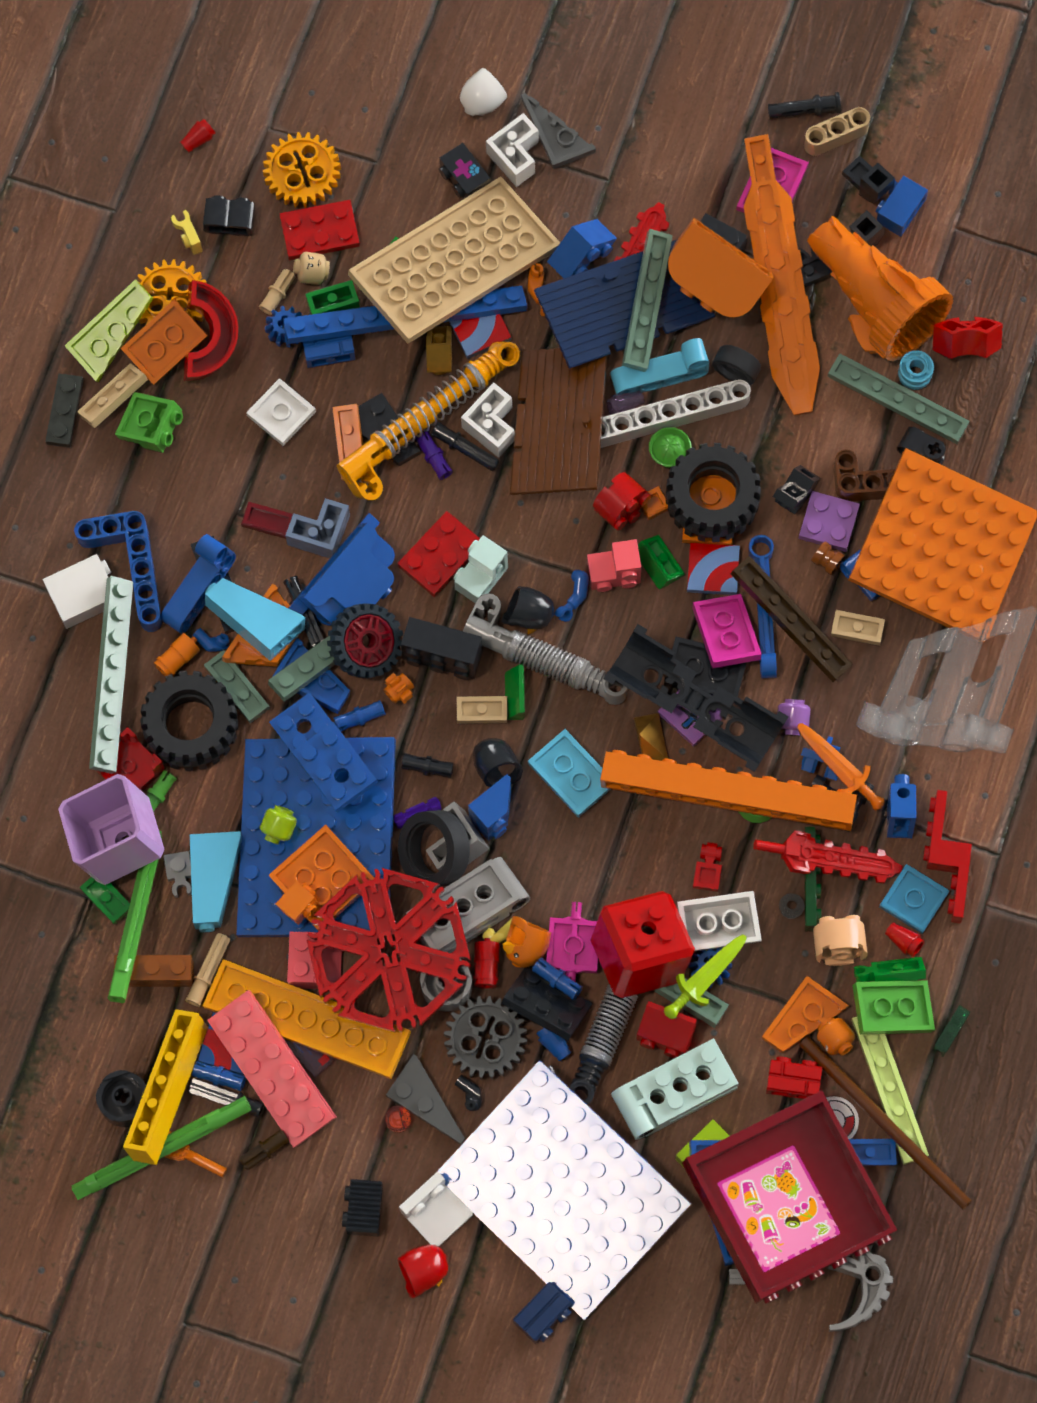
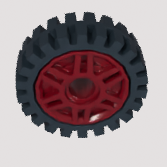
M357 604L345 608L342 613L336 616L337 619L332 621L330 625L332 630L328 631L330 640L327 641V646L331 647L329 654L334 657L333 662L335 665L340 666V670L347 672L351 676L371 678L383 675L384 672L392 669V665H396L398 662L397 657L402 654V650H400L401 636L404 635L403 631L398 628L401 626L399 621L395 620V616L387 612L386 608L375 604ZM365 634L369 638V644L366 647L362 644V638Z

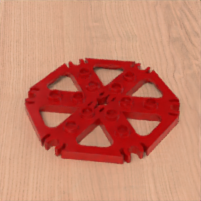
M382 868L384 878L381 879L379 870L374 869L375 878L373 880L366 879L365 872H361L363 883L360 884L358 875H355L314 914V917H320L323 921L312 919L311 923L319 926V932L315 934L308 932V937L317 940V942L307 940L320 998L327 992H330V994L324 997L323 1002L327 1004L332 999L336 1000L337 1005L332 1009L335 1014L342 1007H345L338 1014V1017L395 1032L394 1022H397L398 1030L403 1032L402 1023L405 1020L411 1021L412 1028L415 1029L417 1023L414 1018L417 1016L421 1027L464 985L454 981V979L466 981V976L460 975L458 969L462 966L470 968V963L464 960L460 961V959L466 958L471 960L457 902L452 907L447 908L453 903L454 898L451 896L446 901L441 900L440 895L445 891L443 887L438 888L434 894L435 888L440 886L438 883ZM394 884L421 891L423 899L396 924L388 893L389 888ZM358 894L362 896L370 931L335 921V911L352 895ZM448 919L452 924L456 949L454 952L448 953L416 944V942L439 920ZM385 937H387L391 947H396V950L392 951L391 956L393 963L390 962V958L386 953H382L386 944ZM326 948H333L362 956L336 982H330L327 979L322 960V952ZM397 955L400 956V962H398ZM407 969L442 979L445 983L444 989L427 1006H417L414 1001ZM382 976L390 1010L389 1014L385 1017H378L356 1010L355 1001Z

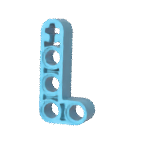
M695 338L684 342L679 352L649 359L648 369L645 372L621 366L612 370L610 375L617 397L623 398L703 377L709 371V360L702 339Z

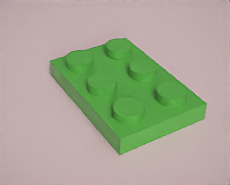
M927 980L855 982L852 985L860 1035L931 1033L935 1030Z

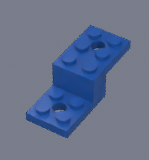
M310 692L269 722L336 812L342 810L378 783L375 776ZM302 722L311 723V729L307 733L298 732V727ZM340 771H347L349 773L348 780L343 783L337 782V774Z

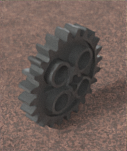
M480 996L477 998V1004H473L468 999V1008L459 1005L460 1014L451 1013L455 1021L446 1022V1026L451 1031H445L444 1036L451 1040L444 1042V1046L452 1048L447 1052V1056H456L452 1062L453 1065L456 1066L461 1063L460 1072L463 1073L469 1069L471 1078L476 1072L479 1073L480 1080H483L485 1073L489 1074L491 1080L494 1079V1072H498L503 1077V1068L512 1071L511 1062L520 1063L517 1054H525V1050L520 1045H526L527 1039L520 1036L527 1034V1029L519 1028L524 1024V1020H516L515 1018L518 1016V1013L515 1011L510 1013V1008L502 1007L500 998L495 1004L492 1003L491 996H488L486 1003L482 1002ZM474 1017L484 1018V1025L481 1027L473 1026L471 1021ZM491 1017H494L495 1021L489 1032L491 1040H486L480 1059H477L476 1055L482 1045L480 1036H485ZM500 1025H504L509 1028V1032L505 1036H499L496 1034L495 1029ZM466 1040H472L476 1043V1047L471 1051H466L462 1048V1044ZM490 1049H496L500 1052V1056L497 1059L491 1060L487 1058L486 1053Z

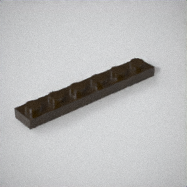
M750 556L730 573L832 682L837 680L853 665Z

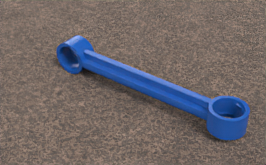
M757 535L749 543L748 554L770 577L769 560L773 555L774 544L768 536ZM756 543H765L769 546L770 551L768 554L760 556L752 551V546ZM757 603L759 646L762 654L760 660L761 678H776L777 663L773 619Z

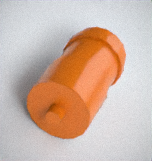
M182 633L161 656L156 658V661L153 663L163 676L170 674L174 676L185 663H188L200 651L199 647L195 644L196 638H190Z

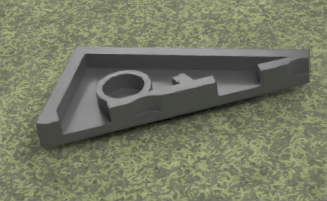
M526 93L521 94V100L530 120L539 130V139L553 169L596 153V148L592 143L588 144L579 137L578 132L567 127L566 123L555 114L549 113L542 108L533 97L526 95Z
M413 1054L387 1092L386 1097L462 1145L465 1140L463 1134L419 1059Z

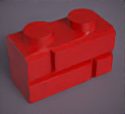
M782 1056L776 1057V1060L771 1059L766 1094L806 1099L819 1092L822 1067L817 1066V1062L803 1060L801 1064L792 1063L791 1058Z

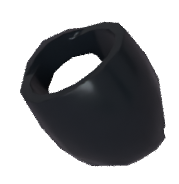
M518 586L510 599L507 611L503 614L501 622L510 626L515 625L527 628V634L534 633L537 629H543L548 626L551 619L554 618V603L552 599L538 590Z
M488 738L480 741L474 747V766L486 786L492 787L504 777L499 771V767L506 764L515 765L513 772L508 774L511 778V784L521 779L523 773L522 766L511 747L504 740Z

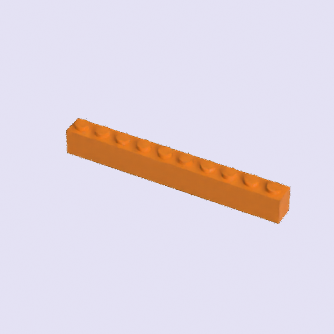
M621 750L606 751L600 778L602 788L851 831L857 799V795L852 794L851 791L846 789L832 791L827 790V787L822 785L803 786L801 782L788 780L786 783L777 781L776 778L771 776L757 778L752 777L747 772L728 773L727 770L719 767H713L712 770L705 769L696 763L682 765L677 764L672 759L665 758L659 761L644 754H638L636 757L627 755L626 752Z

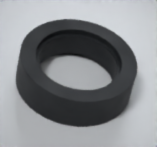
M444 810L423 811L412 815L403 825L398 840V855L403 871L406 875L438 883L440 885L438 887L449 886L460 879L467 868L470 856L468 835L461 821L452 813ZM430 825L436 826L442 832L446 842V861L438 873L428 869L421 853L422 836Z

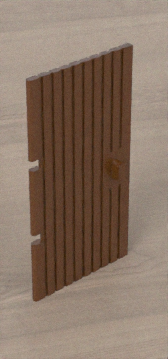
M560 348L522 351L518 400H526V403L517 405L514 448H522V451L513 453L510 495L597 490L607 356L569 369Z

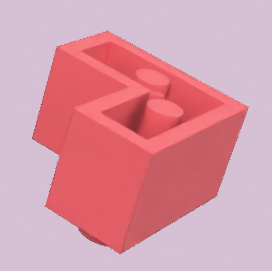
M637 539L612 543V551L587 554L591 590L606 592L611 590L612 587L632 588L641 583V562Z

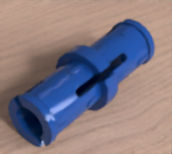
M378 700L361 708L359 706L354 707L353 711L333 717L338 729L344 731L353 726H363L365 722L386 714L381 701Z
M543 958L538 960L539 963H535L532 971L548 981L550 987L553 989L555 987L572 1000L579 996L583 986L566 976L565 971L556 969Z
M196 1061L192 1071V1077L207 1080L218 1087L222 1085L240 1092L246 1082L245 1075L225 1070L223 1066H211L200 1061Z

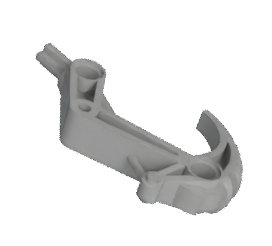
M868 1252L858 1257V1261L847 1257V1263L837 1269H833L832 1266L828 1267V1269L859 1278L862 1292L860 1306L857 1311L846 1321L829 1325V1332L855 1327L862 1321L869 1320L873 1312L877 1313L882 1308L880 1303L886 1302L890 1295L886 1290L887 1286L893 1284V1277L890 1275L885 1258ZM729 1269V1285H746L738 1269ZM868 1269H874L879 1273V1279L877 1281H870L866 1278L865 1272Z

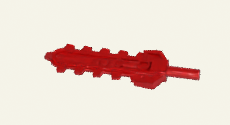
M658 202L654 207L647 209L645 212L638 213L636 219L640 222L637 227H631L629 234L632 237L629 242H623L621 248L624 250L622 257L616 256L614 261L644 251L646 235L649 229L659 232L667 231L669 223L666 221L664 204Z
M797 830L793 831L783 844L755 840L753 844L754 850L781 854V859L785 861L790 872L809 874L810 871H814L815 867L822 868L823 874H832L833 870L840 872L841 877H849L853 873L857 874L859 880L866 881L868 876L875 877L876 883L884 884L886 879L900 874L902 871V865L887 856L885 850L878 849L877 853H870L868 847L860 846L859 850H853L850 844L843 843L841 847L833 846V842L830 840H825L824 844H819L815 842V838L811 837V834Z

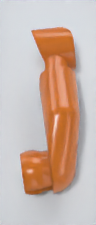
M536 263L529 270L528 292L534 301L540 305L534 289L543 286L544 268L541 264ZM541 306L540 315L545 316Z

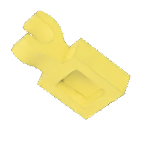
M186 210L183 211L185 217L183 221H177L176 217L172 215L173 226L184 232L181 238L185 248L190 247L193 255L203 252L189 213Z

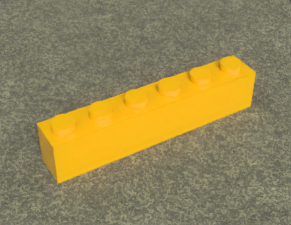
M175 1009L123 1148L133 1161L157 1165L208 1029L199 1013Z

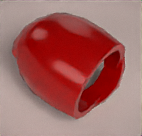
M437 1245L418 1246L408 1250L398 1258V1264L406 1282V1290L411 1298L418 1297L436 1285L440 1286L448 1272L447 1255Z

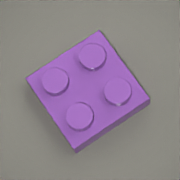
M812 491L799 539L819 545L826 541L832 545V548L846 552L860 504Z

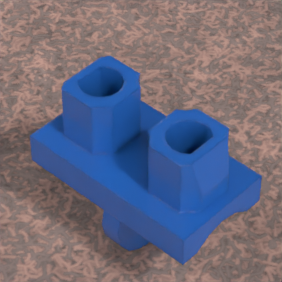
M828 736L827 742L840 752L841 747L832 745L833 737ZM803 748L801 753L803 756L801 770L815 773L818 761L823 762V760L814 750ZM827 766L824 777L837 780L838 777Z

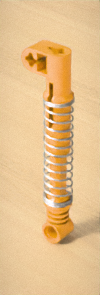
M501 341L493 343L487 353H484L477 360L468 361L463 365L464 373L461 370H456L458 379L453 375H449L450 385L443 380V390L438 386H434L437 395L428 391L429 401L420 397L418 404L412 403L413 408H405V414H398L397 420L391 419V424L389 426L383 425L381 432H373L368 442L338 463L337 469L353 495L364 500L379 498L383 491V485L373 468L383 460H390L395 454L400 453V447L406 448L408 442H414L415 436L421 437L422 431H429L430 425L435 426L437 420L444 419V414L450 415L452 409H458L459 403H466V397L472 398L474 392L478 393L480 390H483L495 374H498L507 366L515 365L520 357V351L516 344ZM505 348V350H506V357H505V359L503 360V359H502V356H501V352H502V350ZM469 390L472 392L471 396H467L465 393ZM462 395L464 396L463 402L458 400ZM454 401L457 402L456 407L451 406ZM446 407L450 409L448 413L444 412ZM442 412V418H438L437 414ZM359 478H361L360 480H361L362 482H364V483H359V482H356V481H357Z

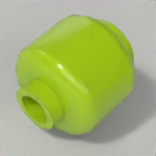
M279 805L267 809L260 825L261 832L266 834L265 840L275 844H279L280 840H290L297 823V819L293 816L294 812Z

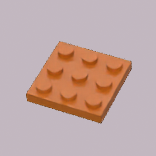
M324 825L269 874V877L284 894L295 881L301 886L304 883L308 884L316 892L314 897L319 902L316 905L317 910L314 914L355 875H358L360 884L363 883L361 872H365L366 879H374L327 825ZM352 895L335 911L334 919L359 898L360 895ZM314 914L308 918L310 923L312 919L323 921L320 917H314ZM313 925L319 931V926Z

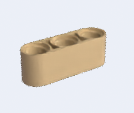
M861 107L854 108L810 127L805 136V151L810 155L817 156L864 136L869 128V112ZM855 120H861V121H863L864 123L861 124V125H858V124L854 123L853 121H855ZM839 129L842 133L835 134L832 130ZM816 138L819 139L821 142L813 143L810 140Z

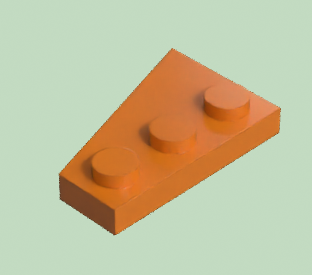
M806 976L766 1030L762 1039L783 1054L816 1031L824 1020L829 1017H836L846 1010L849 1005Z

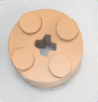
M849 915L841 919L825 916L819 919L820 924L816 925L813 929L816 960L819 963L822 959L825 960V965L842 966L853 964L854 958L859 956L860 960L867 957L864 923L860 921V916Z

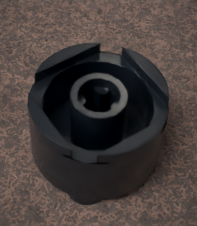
M126 1070L114 1071L105 1076L97 1089L96 1102L108 1122L119 1127H130L132 1125L146 1088L144 1081L136 1074ZM123 1094L127 1096V1102L125 1103L120 1101Z

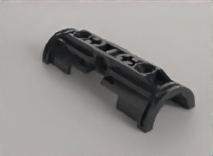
M637 624L624 649L603 679L612 685L616 681L671 714L675 707L697 720L693 726L695 729L747 762L745 767L755 772L788 719V716L780 711L776 715L748 697H745L743 701L718 686L713 696L691 683L697 674L696 671L673 658L674 651L646 635L647 629ZM651 669L657 672L658 680L656 682L648 683L644 679V673L647 670ZM663 676L667 678L664 682L665 684L672 686L674 683L677 685L676 690L679 692L678 694H667L668 688L663 685L661 690L656 688L661 683ZM716 710L720 711L719 717L726 720L727 716L731 717L725 729L721 728L723 725L722 721L716 719L715 722H712L710 720V711L713 713ZM734 722L742 724L744 728L743 734L740 736L732 735L729 730L730 725Z

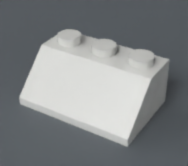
M754 891L677 902V910L693 943L694 951L725 947L742 934L747 937L744 944L762 941Z

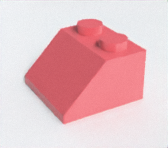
M290 932L287 983L301 989H318L307 940L311 942H317V940L309 938L308 932ZM326 948L322 952L326 977L330 982H336L341 977L342 951Z

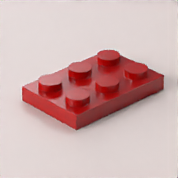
M351 200L279 213L289 261L299 259L303 252L325 254L360 247Z
M446 511L397 565L433 597H436L455 576L456 572L469 561L468 549L475 540L479 541L480 538Z

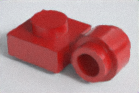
M707 842V844H702L700 859H705V862L697 861L693 888L718 892L722 865L713 864L715 861L720 862L722 846H718V843Z

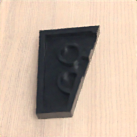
M383 393L358 406L362 437L368 441L373 432H381L383 425L389 426L391 419H398ZM408 442L407 447H400V453L395 454L391 460L398 466H401L420 455V450L415 442Z

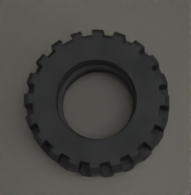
M707 443L699 444L698 450H695L694 447L686 450V456L680 455L676 459L675 466H671L666 483V504L668 505L670 517L674 518V524L679 529L684 527L686 535L692 537L693 534L698 535V540L704 542L705 538H712V542H720V537H725L726 540L734 538L735 532L738 534L744 532L746 525H751L760 502L759 474L755 473L756 467L752 461L747 462V455L743 452L735 453V447L728 445L727 449L722 448L721 443H714V447H708ZM716 475L731 482L736 489L737 495L735 501L729 506L719 510H710L699 506L693 501L690 496V487L701 477Z
M179 671L180 676L174 678L172 674L165 676L166 682L162 684L158 681L153 685L154 692L147 693L145 696L146 704H143L141 707V728L149 749L162 760L163 764L168 762L171 768L177 770L180 766L184 767L185 771H193V767L196 766L203 770L207 768V763L212 761L215 765L220 761L219 756L221 754L226 756L229 753V745L234 744L237 738L238 715L231 694L227 692L226 687L221 682H216L215 677L209 674L203 677L199 671H193V675H188L187 671ZM186 702L202 703L209 707L213 714V723L209 730L201 737L193 740L177 739L170 735L166 727V720L171 711Z

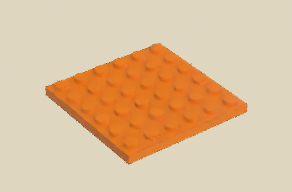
M906 448L901 455L848 581L983 644L1037 519V510Z

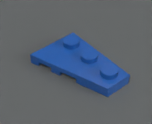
M298 637L273 676L308 651ZM327 670L297 692L303 697L310 692L319 705L336 714L339 713L350 696V690L330 670Z

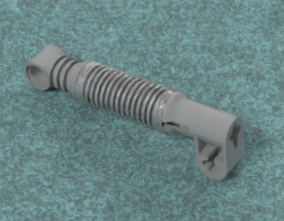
M484 594L479 597L465 624L463 632L482 636L483 647L502 654L503 658L507 661H515V664L519 662V665L523 664L524 667L527 666L532 671L535 669L536 673L539 671L540 674L543 673L548 678L552 675V680L556 677V681L560 679V683L564 681V685L568 683V686L573 687V689L579 690L588 687L587 691L589 692L593 689L594 694L599 692V696L603 697L609 704L617 705L624 702L627 697L628 688L616 681L614 685L619 686L621 691H610L609 687L613 685L603 679L606 671L602 670L600 672L599 668L594 670V666L591 665L590 661L579 656L576 657L575 654L572 655L567 651L564 652L563 649L560 650L555 645L551 646L547 642L543 643L539 639L535 640V637L531 638L530 635L527 636V634L518 630L510 631L498 626L497 624L501 617L499 598L494 594ZM489 609L488 621L484 620L485 610Z

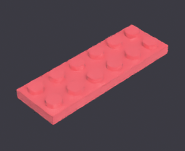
M247 990L207 1020L293 1148L337 1118L251 990Z

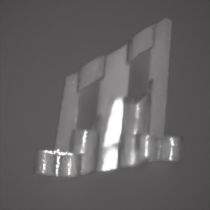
M1033 606L1011 610L990 617L985 622L961 629L960 627L948 628L923 638L910 640L881 706L866 703L865 700L856 726L877 738L885 739V742L893 745H923L939 747L953 752H969L973 749H982L1006 753L1014 728L1011 729L999 724L1037 620V610ZM1008 634L993 675L984 682L977 683L972 681L971 674L983 641L998 635ZM945 652L930 693L923 700L908 695L921 659L935 653Z

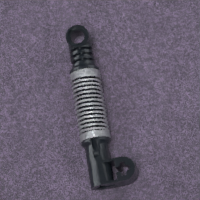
M610 984L607 985L606 995L601 1000V1008H598L599 1012L596 1013L597 1016L593 1021L594 1024L591 1025L592 1029H589V1037H586L587 1041L584 1042L585 1045L580 1050L579 1066L581 1067L577 1068V1072L574 1075L575 1078L569 1087L573 1092L576 1090L584 1091L587 1095V1099L584 1102L588 1106L593 1100L597 1090L595 1086L599 1085V1080L602 1078L601 1075L609 1069L612 1058L616 1053L615 1050L618 1049L617 1045L621 1041L620 1037L623 1036L622 1033L626 1028V1024H628L627 1021L633 1011L632 1008H634V1004L639 996L637 994L620 998L613 994Z

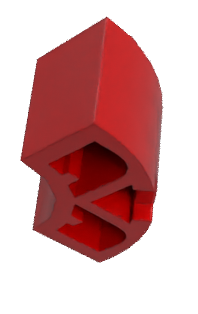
M959 317L941 321L933 326L932 350L950 359L962 355H977L987 358L1001 349L1003 323L981 317H974V321H960Z

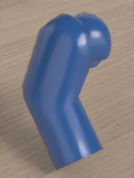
M199 628L192 636L208 652L223 651L229 646L230 639L223 633L217 637H209L202 628Z

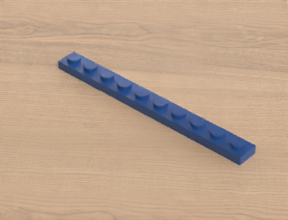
M515 286L495 289L444 322L527 311L523 287ZM375 306L283 318L287 344L394 329Z

